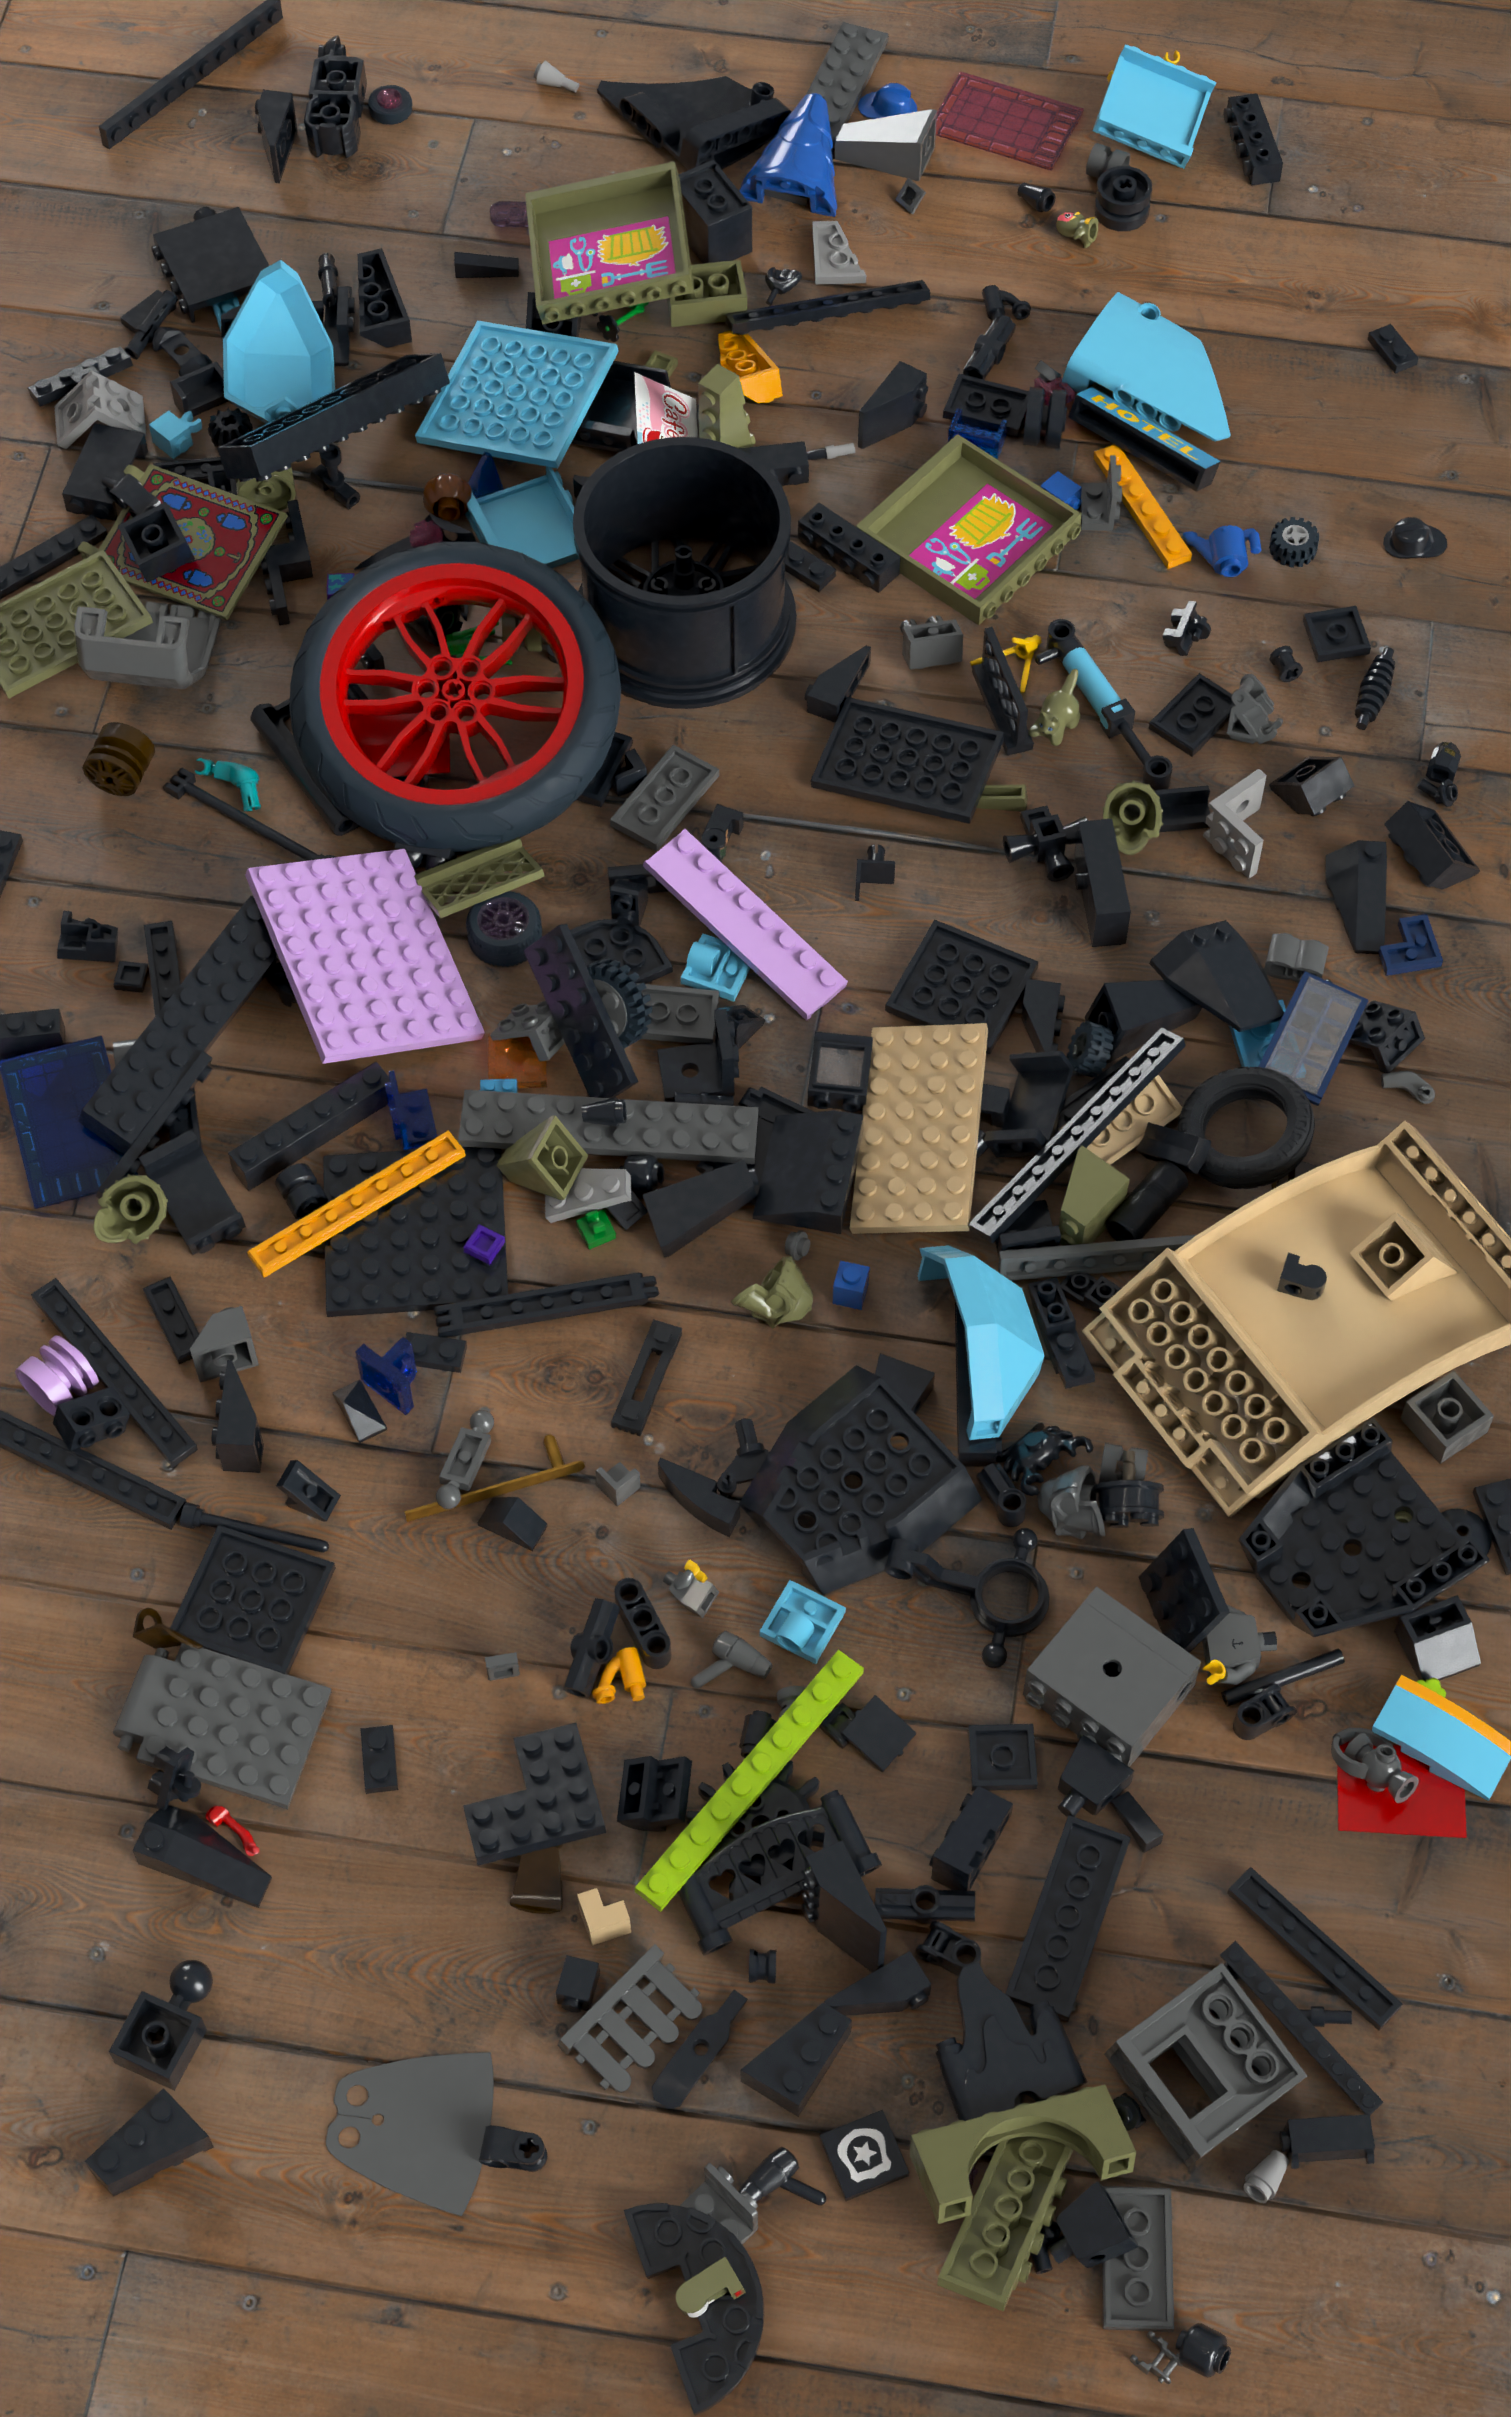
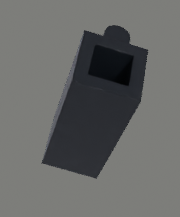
M1370 2114L1288 2119L1284 2131H1280L1281 2151L1287 2152L1291 2169H1298L1299 2162L1365 2158L1366 2164H1374L1375 2144Z

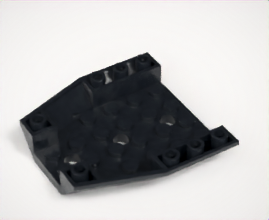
M856 1365L787 1422L739 1503L741 1508L759 1527L765 1523L803 1565L802 1574L824 1596L884 1572L894 1539L912 1541L919 1545V1552L922 1553L982 1501V1498L965 1466L880 1376ZM895 1436H901L905 1438L908 1446L903 1450H897L891 1445L890 1440ZM848 1475H856L860 1478L862 1485L859 1488L851 1489L846 1486L844 1478ZM802 1514H809L814 1518L815 1525L811 1528H803L799 1525L797 1518Z
M1374 1417L1297 1465L1239 1538V1542L1256 1578L1290 1622L1312 1637L1413 1612L1490 1562V1559L1471 1536L1464 1540L1460 1537L1391 1452L1393 1440ZM1399 1511H1406L1412 1516V1520L1408 1523H1401L1396 1520L1394 1515ZM1347 1544H1356L1361 1548V1552L1356 1556H1350L1345 1553L1343 1548ZM1298 1576H1303L1309 1580L1310 1585L1307 1588L1299 1589L1293 1585L1292 1580Z

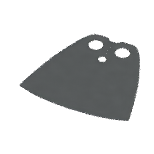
M491 2052L418 2057L362 2069L345 2076L338 2082L334 2103L337 2106L338 2112L335 2121L328 2127L326 2137L327 2149L347 2167L389 2190L434 2208L462 2216L477 2184L482 2167L479 2157L485 2128L491 2124L494 2089ZM355 2085L364 2086L368 2091V2099L361 2106H353L347 2100L348 2090ZM376 2114H381L384 2117V2122L380 2126L372 2123V2118ZM346 2127H354L360 2133V2141L353 2148H345L339 2143V2134Z

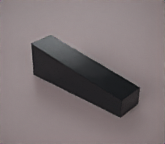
M454 252L456 278L519 277V258Z

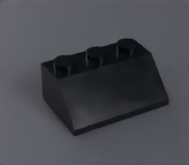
M1407 801L1384 823L1390 832L1388 836L1391 841L1403 849L1405 852L1403 854L1404 859L1411 866L1416 867L1420 873L1418 875L1419 879L1427 887L1432 886L1443 890L1480 872L1436 810Z

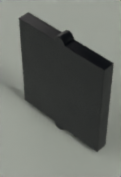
M876 1695L871 1698L861 1711L857 1710L854 1713L855 1718L840 1733L881 1772L897 1756L903 1755L904 1747L917 1734Z

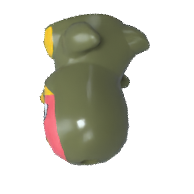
M1065 212L1058 217L1056 229L1060 235L1074 237L1075 240L1079 238L1083 243V247L1088 248L1097 237L1098 219L1095 217L1085 219L1079 212Z

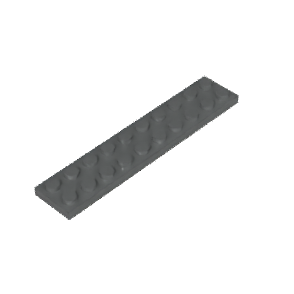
M843 22L807 92V94H820L826 100L832 141L835 133L839 134L843 124L848 123L888 43V33ZM764 189L766 196L807 206L810 197Z
M464 1090L458 1143L464 1147L506 1149L547 1118L556 1115L587 1154L628 1157L631 1155H652L661 1159L736 1163L745 1159L746 1164H755L759 1107L618 1099L625 1100L627 1120L626 1123L619 1124L616 1127L584 1123L582 1119L583 1105L610 1098Z

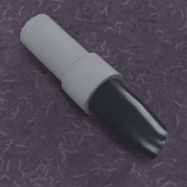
M854 443L838 446L830 445L825 446V448L811 450L807 452L808 460H828L837 456L854 454Z

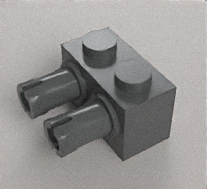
M936 615V620L934 616H931L927 619L926 624L917 625L913 619H910V624L908 620L901 623L900 630L903 633L902 655L909 669H923L930 666L962 662L963 633L956 619L943 621L941 616Z

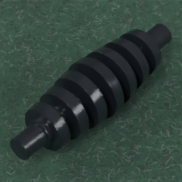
M1384 648L1382 655H1377L1374 658L1360 684L1355 709V716L1358 718L1356 727L1360 730H1365L1369 722L1375 721L1389 696L1395 669V661L1392 658L1394 650L1392 648Z

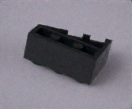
M822 2003L740 2070L741 2082L799 2117L851 2034L852 2019Z
M163 2088L88 2157L85 2163L91 2173L114 2197L154 2177V2174L172 2165L175 2167L183 2163V2160L201 2151L206 2152L214 2148L208 2134Z

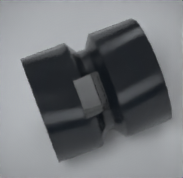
M298 1163L286 1168L276 1178L275 1185L284 1200H287L286 1203L295 1219L300 1220L328 1203L325 1192L320 1184H317V1179L309 1165L305 1163Z

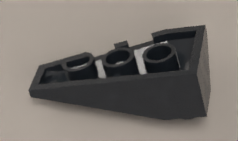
M168 1805V1808L164 1811L159 1809L146 1821L132 1850L139 1865L259 1908L272 1879L271 1875L197 1815Z

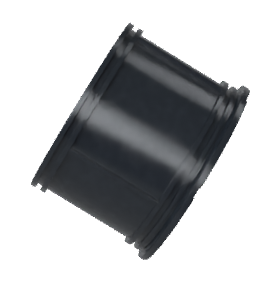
M669 437L640 443L614 455L594 471L577 497L573 514L574 544L582 571V583L578 592L590 603L613 644L618 662L621 694L652 706L694 709L729 702L760 686L781 666L790 651L796 632V604L792 590L785 579V557L790 544L791 515L788 499L777 478L766 466L750 454L722 442L697 437ZM681 538L704 539L715 542L699 562L693 560L691 547L684 545ZM670 539L675 548L676 560L668 561L659 566V541ZM652 543V572L640 568L622 556L640 546ZM722 545H727L715 567L711 568L709 564ZM734 548L758 564L722 571ZM620 569H622V570L626 571L627 573L633 575L634 577H636V578L642 580V582H641V583L638 582L637 580L633 579L632 577H630L629 575H627L626 573H624V572L621 571Z

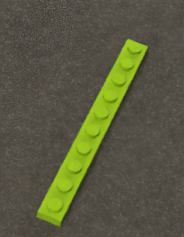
M838 1650L635 1886V1893L661 1912L862 1676L864 1668Z

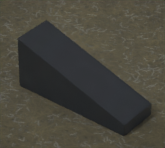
M1129 1791L1111 1800L1112 1806L1143 1853L1161 1844L1164 1834Z

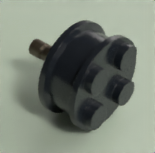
M1123 1451V1480L1102 1482L1094 1486V1491L1099 1494V1509L1103 1523H1110L1111 1528L1129 1527V1522L1140 1523V1526L1145 1527L1159 1526V1520L1164 1518V1511L1159 1510V1494L1164 1492V1485L1157 1482L1135 1480V1452Z

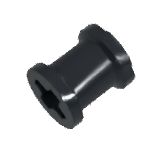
M1287 645L1275 649L1269 658L1270 662L1276 665L1279 670V678L1282 682H1291L1297 679L1303 672L1301 664L1296 662L1292 656V648Z

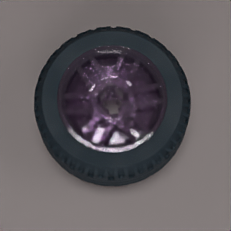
M508 891L475 904L470 908L467 915L466 929L469 946L481 961L489 965L509 967L519 963L522 964L523 961H527L523 950L542 937L540 912L531 899L520 893Z

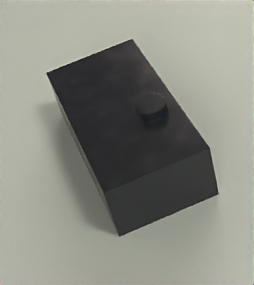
M1111 818L1079 821L1074 852L1078 872L1075 873L1076 890H1081L1091 945L1092 947L1126 944L1131 910L1113 820Z

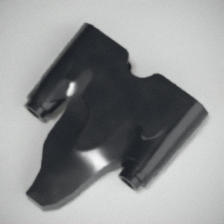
M979 1962L961 1969L956 1983L963 2025V2043H957L955 2037L936 2044L938 2051L935 2052L959 2120L967 2121L982 2117L989 2112L1013 2109L1015 2098L1018 2095H1029L1036 2102L1088 2083L1054 2006H1050L1048 2001H1044L1029 2008L1031 2011L1029 2019L1033 2030V2035H1030L1010 1997L990 1983Z

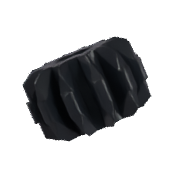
M228 407L226 411L218 410L217 415L210 416L208 433L214 446L220 447L253 431V425L250 422L247 413H242L239 408L231 411Z

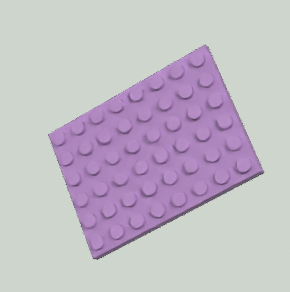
M405 849L248 868L246 871V879L323 1064L481 1040L485 1034L430 905L421 891L423 889L414 878L416 873Z

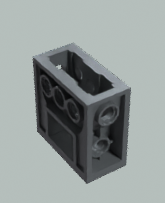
M1223 1963L1118 2039L1104 2053L1187 2168L1307 2077V2074ZM1231 2040H1233L1236 2043L1237 2047L1234 2044H1232ZM1171 2047L1213 2102L1192 2119H1189L1149 2065ZM1252 2068L1257 2071L1258 2075L1253 2072Z

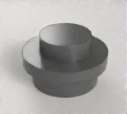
M804 1231L791 1232L785 1242L786 1255L792 1256L793 1260L799 1261L808 1254L810 1249V1240Z

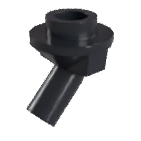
M1423 778L1417 787L1432 798H1435L1436 804H1444L1446 807H1451L1458 797L1457 786L1450 779H1445L1439 787H1436Z

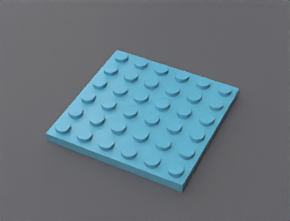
M477 321L448 374L450 384L441 388V392L437 394L415 435L417 443L558 469L619 352L617 344Z

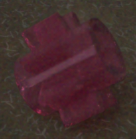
M425 520L417 522L414 524L415 529L410 531V543L413 548L440 543L443 539L440 527L433 524V521L426 523Z

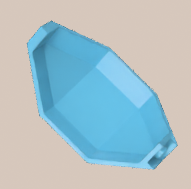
M282 260L275 262L259 273L223 339L224 398L240 410L266 424L335 390L333 344L298 273Z
M949 1245L919 1248L922 1260L917 1276L918 1280L949 1278L965 1327L972 1407L966 1429L969 1440L999 1437L1037 1379L1045 1356L1023 1290L974 1255Z

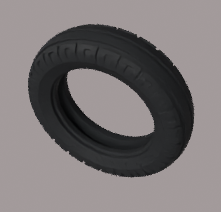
M1263 1067L1229 1069L1205 1080L1187 1098L1179 1116L1178 1131L1204 1139L1206 1127L1211 1117L1225 1105L1237 1100L1262 1099L1278 1106L1287 1117L1286 1129L1280 1140L1262 1153L1247 1157H1233L1224 1155L1210 1146L1207 1158L1198 1172L1207 1181L1231 1189L1258 1188V1186H1266L1287 1176L1306 1156L1311 1146L1315 1129L1312 1106L1306 1094L1293 1080L1275 1070L1264 1069Z

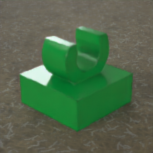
M596 1209L585 1214L586 1217L576 1220L577 1228L589 1250L616 1239V1232L604 1209L600 1211Z

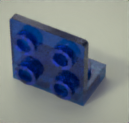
M394 1070L388 1071L390 1082L385 1083L395 1139H402L404 1150L421 1147L438 1137L427 1088L399 1094Z

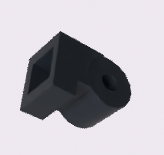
M1288 1252L1277 1291L1307 1300H1315L1321 1297L1327 1280L1326 1272L1318 1265L1305 1266L1299 1264L1300 1256Z

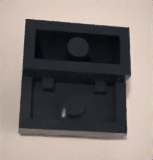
M652 1756L624 1760L617 1822L632 1829L663 1832L666 1831L667 1825L685 1823L692 1760L685 1756L657 1760Z

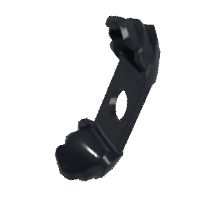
M159 327L154 333L152 348L155 352L163 349L181 367L179 370L180 377L212 363L207 355L202 354L185 337L186 334L177 328ZM181 346L189 349L188 353L184 355H177L174 351Z

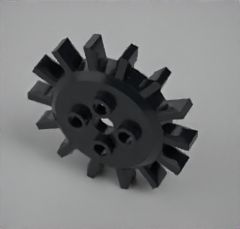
M789 1760L780 1771L778 1778H774L757 1798L761 1804L757 1807H749L712 1851L713 1854L741 1835L733 1832V1828L736 1826H742L745 1829L744 1832L752 1829V1824L758 1819L770 1821L778 1818L781 1814L787 1815L819 1808H810L806 1800L816 1794L820 1781L813 1777L806 1781L800 1789H795L788 1784L793 1776V1761ZM729 1762L722 1765L725 1781L735 1771ZM703 1782L698 1786V1794L707 1802L717 1792L712 1786ZM687 1811L686 1824H689L699 1811ZM813 1826L811 1831H802L798 1836V1840L809 1849L812 1846L823 1848L825 1832L814 1831ZM787 1839L782 1842L781 1847L773 1846L772 1849H769V1857L791 1871L793 1869L795 1852L794 1841ZM757 1854L753 1856L751 1862H741L739 1871L763 1886L765 1857ZM727 1869L726 1871L734 1876L729 1884V1899L733 1900L736 1874L733 1870ZM801 1891L798 1892V1893H796V1894H794V1895H792V1896H793L794 1898L800 1896V1895H801Z

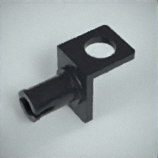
M875 844L869 846L867 849V860L857 859L855 901H859L860 883L894 884L895 862L884 861L885 848L882 845L878 844V853H875Z

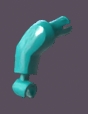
M198 758L196 760L203 762L205 765L203 771L195 770L196 774L211 776L214 773V778L231 782L240 788L244 811L248 812L253 811L252 808H255V810L261 808L256 787L260 778L255 770L235 762L217 761L215 765L210 759Z

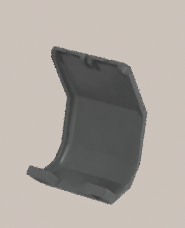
M146 602V610L151 615L153 623L125 638L104 636L108 614L105 609L78 606L75 620L78 664L90 679L186 689L206 675L221 625V618L199 610L197 618L194 617L195 608L172 604L170 614H168L167 603Z

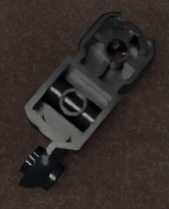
M338 35L329 39L325 45H319L318 58L314 61L308 93L310 101L306 106L304 125L309 151L316 157L322 154L338 155L343 153L348 158L355 154L359 147L361 135L359 118L362 116L367 88L364 60L357 57H346V47L344 44H341Z

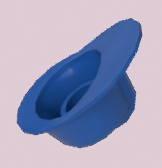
M899 83L886 84L877 92L866 94L858 103L860 113L871 119L917 112V105L911 98V91Z

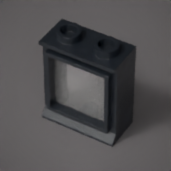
M815 1032L807 1106L818 1109H844L848 1112L863 1111V1105H866L873 1037Z

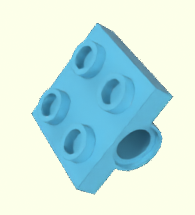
M702 933L699 941L694 942L690 948L687 966L681 976V984L695 989L719 991V997L734 1002L750 967L722 940Z
M789 1580L760 1629V1637L816 1664L846 1613V1607Z

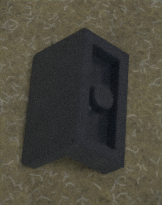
M1208 785L1155 790L1157 796L1160 797L1161 809H1163V825L1159 833L1210 828L1205 823L1206 816L1210 814L1208 806L1210 789Z

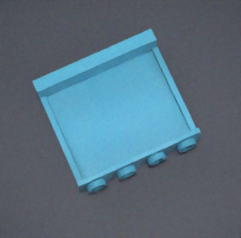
M1125 44L1118 57L1092 131L1184 169L1194 149L1192 147L1211 92L1217 82L1210 80L1207 76L1191 72L1183 66L1167 62L1159 56L1150 55L1137 47Z
M546 467V475L477 499L472 493L471 499L467 503L469 511L465 516L480 543L523 553L546 564L550 568L579 559L574 544L573 499L569 490H564L559 472H554L552 467Z

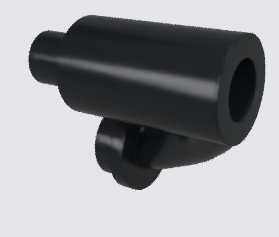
M996 285L986 286L982 290L989 319L994 321L996 317L1005 315L1003 302L1012 306V314L1019 320L1026 319L1030 315L1031 306L1028 302L1020 301L1013 294L999 290Z

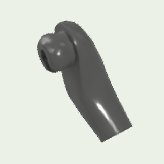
M1406 1070L1381 1075L1383 1089H1404L1422 1104L1431 1103L1435 1098L1433 1087L1412 1071Z

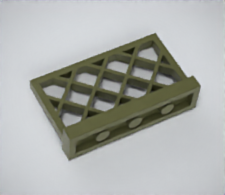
M519 837L504 843L481 848L414 875L416 882L423 889L421 891L427 903L440 919L545 877L543 869L523 848ZM481 881L486 882L485 884H477Z

